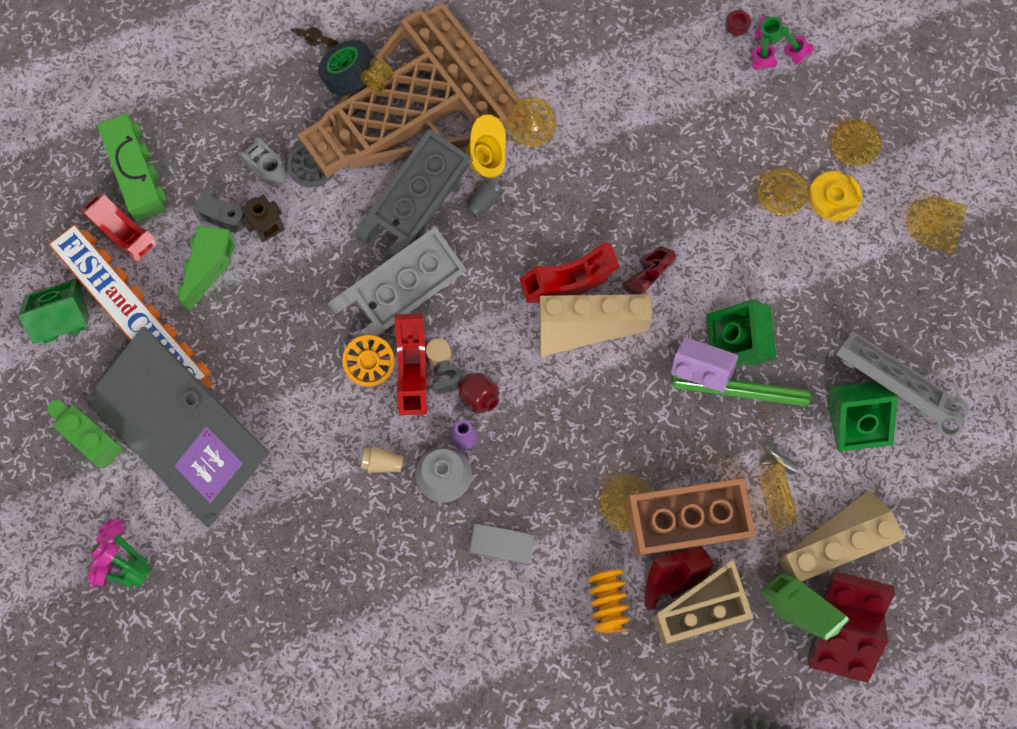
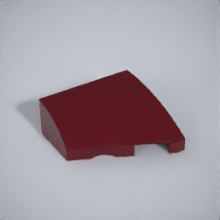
M660 246L640 259L643 270L622 283L625 291L633 295L644 293L676 262L674 250Z
M702 546L654 559L645 588L644 605L648 611L656 608V603L661 596L670 594L672 599L707 578L715 564Z

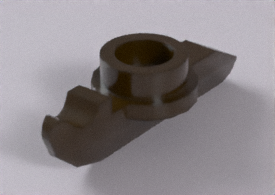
M311 27L307 30L299 28L290 29L297 36L304 37L305 41L311 46H317L320 43L335 46L339 43L337 40L323 36L321 30L317 27Z

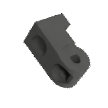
M205 186L192 208L196 216L220 228L230 230V232L235 233L243 230L245 225L241 219L245 216L241 207L235 203L227 204L219 200L215 190Z

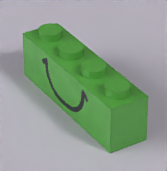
M126 113L98 123V129L126 206L135 221L139 222L167 211L164 205L167 196L162 186H157L155 181L159 179V175L154 164L149 165L147 158H150L151 154L146 143H141L139 137L143 136L138 122H132Z

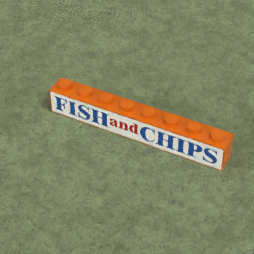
M74 224L48 244L130 340L135 337L141 327H146L207 388L213 385V382L208 378L211 371L202 361H199L197 364L193 361L191 357L195 353L184 341L179 344L174 339L178 334L168 322L164 325L160 323L158 318L162 315L151 303L146 306L141 301L145 296L134 284L129 287L125 281L129 277L119 266L113 269L109 264L113 259L103 248L97 250L93 246L97 241L87 229L81 232Z

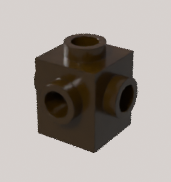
M264 194L250 199L241 207L245 216L241 219L249 233L255 231L262 243L285 230L279 217L282 214L281 210L274 200L269 202Z

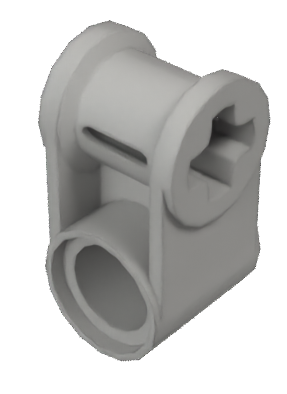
M256 137L254 143L244 152L240 151L237 154L243 164L255 172L267 184L278 186L286 180L287 172L281 158L259 137Z

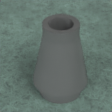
M488 178L485 182H481L466 209L478 218L501 200L500 196L504 191L498 184Z

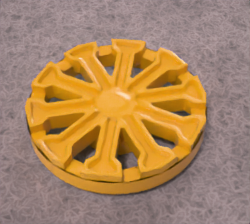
M364 334L350 341L344 350L342 357L344 371L356 384L362 386L379 385L387 380L394 369L395 357L392 347L385 339L377 335ZM369 339L374 340L371 350L368 344ZM357 342H363L364 351L356 344ZM379 344H383L385 346L384 349L376 352ZM350 349H353L358 355H351L348 352ZM386 354L390 355V359L380 358ZM347 361H357V363L348 366ZM379 365H387L389 368L387 371H384ZM360 368L358 376H354L352 372ZM375 370L381 375V378H375ZM366 372L369 374L368 381L363 380Z

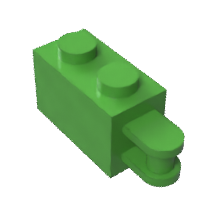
M54 400L48 405V413L57 421L53 427L92 463L102 469L124 449L76 406L73 405L70 408L60 400Z

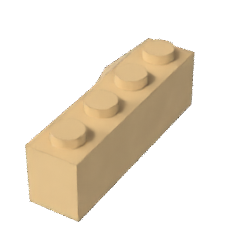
M651 294L540 296V358L648 331L652 322Z
M868 490L779 558L778 561L785 574L803 582L905 539V536L892 511Z

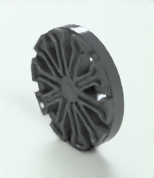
M302 144L294 148L288 157L287 167L289 174L299 185L307 188L325 185L334 176L332 174L327 178L323 177L321 179L318 172L323 174ZM302 151L305 153V155L301 156L298 153ZM297 160L301 163L293 164V161ZM306 174L305 180H301L300 178ZM313 174H314V177H315L316 181H311V178H312V175H313Z

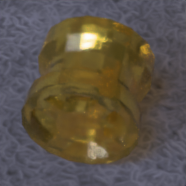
M373 58L369 63L368 70H364L360 77L369 88L381 92L385 87V81L392 78L393 71L381 59Z

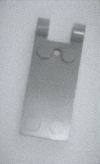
M434 227L327 304L336 315L356 301L371 324L352 338L354 339L364 334L378 336L395 323V314H408L467 270L438 229ZM370 302H375V309L369 308ZM362 341L356 343L360 348L363 347Z
M854 331L851 333L836 354L846 366L850 368L856 367L912 404L920 415L924 417L930 416L938 422V430L942 435L956 437L961 433L964 419L968 413V404L965 400L952 396ZM953 404L959 405L963 408L964 413L960 415L958 412L950 411L948 406ZM946 419L949 422L958 423L959 427L955 430L947 429L942 421Z

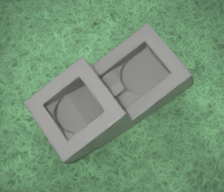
M473 524L468 553L527 565L530 563L534 535Z

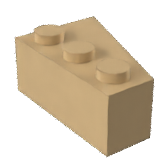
M734 559L653 616L662 646L753 619Z

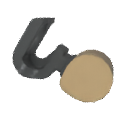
M443 339L431 340L426 347L429 363L433 367L438 368L439 376L449 375L452 377V379L433 382L431 384L432 390L437 395L458 390L462 374L457 366L451 365L452 355L449 344Z

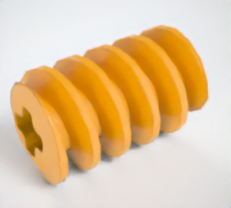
M624 569L598 571L595 575L588 578V583L597 585L589 590V595L598 597L590 603L591 607L599 609V611L592 614V619L601 621V623L593 626V631L616 633L631 630L622 627V624L630 621V617L621 615V612L629 609V606L619 602V600L627 597V593L618 591L619 587L626 585V581L618 580L616 577L624 573Z

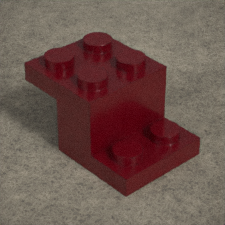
M834 571L823 599L847 616L849 620L841 627L838 634L830 637L827 641L817 636L808 659L809 668L868 683L888 644L885 614L895 596L894 586Z

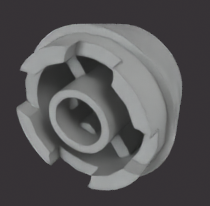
M437 447L425 453L419 460L415 472L416 483L420 491L427 498L436 502H451L460 498L469 488L472 480V468L467 457L459 450L451 447Z

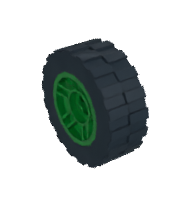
M346 40L341 44L335 45L334 48L330 49L323 56L321 63L318 65V74L331 93L344 96L356 92V90L361 89L371 80L377 68V61L362 40Z

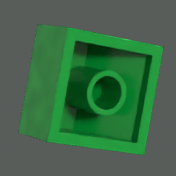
M78 278L25 295L18 317L33 344L39 342L49 343L57 339L59 335L68 332L75 334L87 326L89 314Z
M752 299L706 314L709 345L738 355L735 366L756 365L777 359L770 306Z
M877 381L829 387L828 410L838 452L894 445L898 396Z

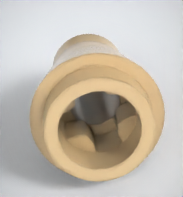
M372 445V448L364 447L361 469L368 470L367 473H401L403 456Z

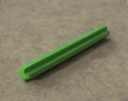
M677 375L673 376L672 386L678 389L808 406L811 400V392L803 389L730 379L725 391L721 393L719 390L715 391L714 389L704 387L703 384L699 385L698 383H693V381L678 378Z

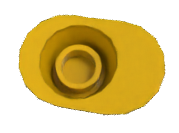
M482 115L472 125L470 143L466 147L465 153L473 159L469 167L475 174H481L487 178H495L505 168L506 133L503 124L497 117Z

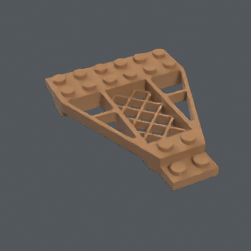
M442 2L427 12L419 9L400 20V27L375 57L377 61L375 72L382 68L387 76L362 90L364 88L362 87L354 93L344 95L340 102L328 110L319 122L300 132L297 136L327 178L346 166L349 169H355L408 158L417 145L399 149L394 148L423 130L430 129L441 136L433 124L456 110H462L472 124L482 115L495 116L501 121L506 130L527 117L528 109ZM406 38L420 56L393 72L385 60L399 42ZM423 71L432 72L431 80L417 77ZM402 84L411 85L409 93L396 91V88ZM415 86L429 87L427 96L414 94ZM433 88L447 90L445 98L432 97ZM382 96L389 97L387 106L374 104L375 100ZM394 98L407 100L405 109L392 107ZM412 101L425 103L424 110H410ZM430 104L437 105L432 109L428 110ZM360 109L367 110L365 119L353 117V114ZM372 112L385 113L384 121L371 120ZM390 114L403 116L402 124L388 123ZM408 117L415 118L407 123ZM354 125L363 126L362 134L359 133ZM368 128L381 129L380 138L367 136ZM386 130L394 131L389 135L385 136ZM471 134L445 140L456 147L467 146L470 143Z

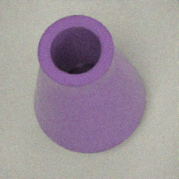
M459 420L451 431V442L458 449H470L478 441V431L469 421ZM466 429L467 433L462 434L461 430Z

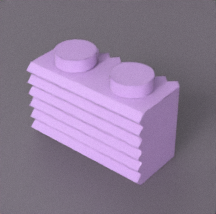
M685 337L675 355L671 374L673 376L677 375L678 378L680 377L683 380L687 379L699 385L703 384L704 387L714 389L715 391L719 390L722 393L725 391L734 372L738 355Z

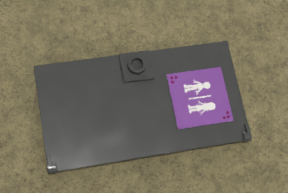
M141 327L98 385L91 390L85 399L206 527L211 526L216 521L223 509L270 453L217 397L146 327Z

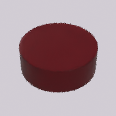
M742 10L732 11L727 16L725 28L732 35H744L750 28L751 18L748 13Z

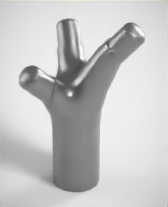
M772 441L762 445L771 458L761 460V466L771 464L780 466L793 475L797 472L799 465L782 455L774 447Z

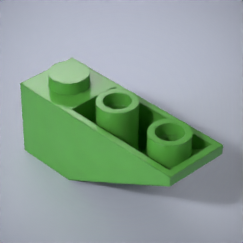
M198 226L196 235H192L190 258L184 264V282L178 288V299L185 309L191 310L230 265L235 239L230 230Z
M781 573L761 591L781 619L826 641L838 634L841 627L849 620L847 616L800 580L785 573Z

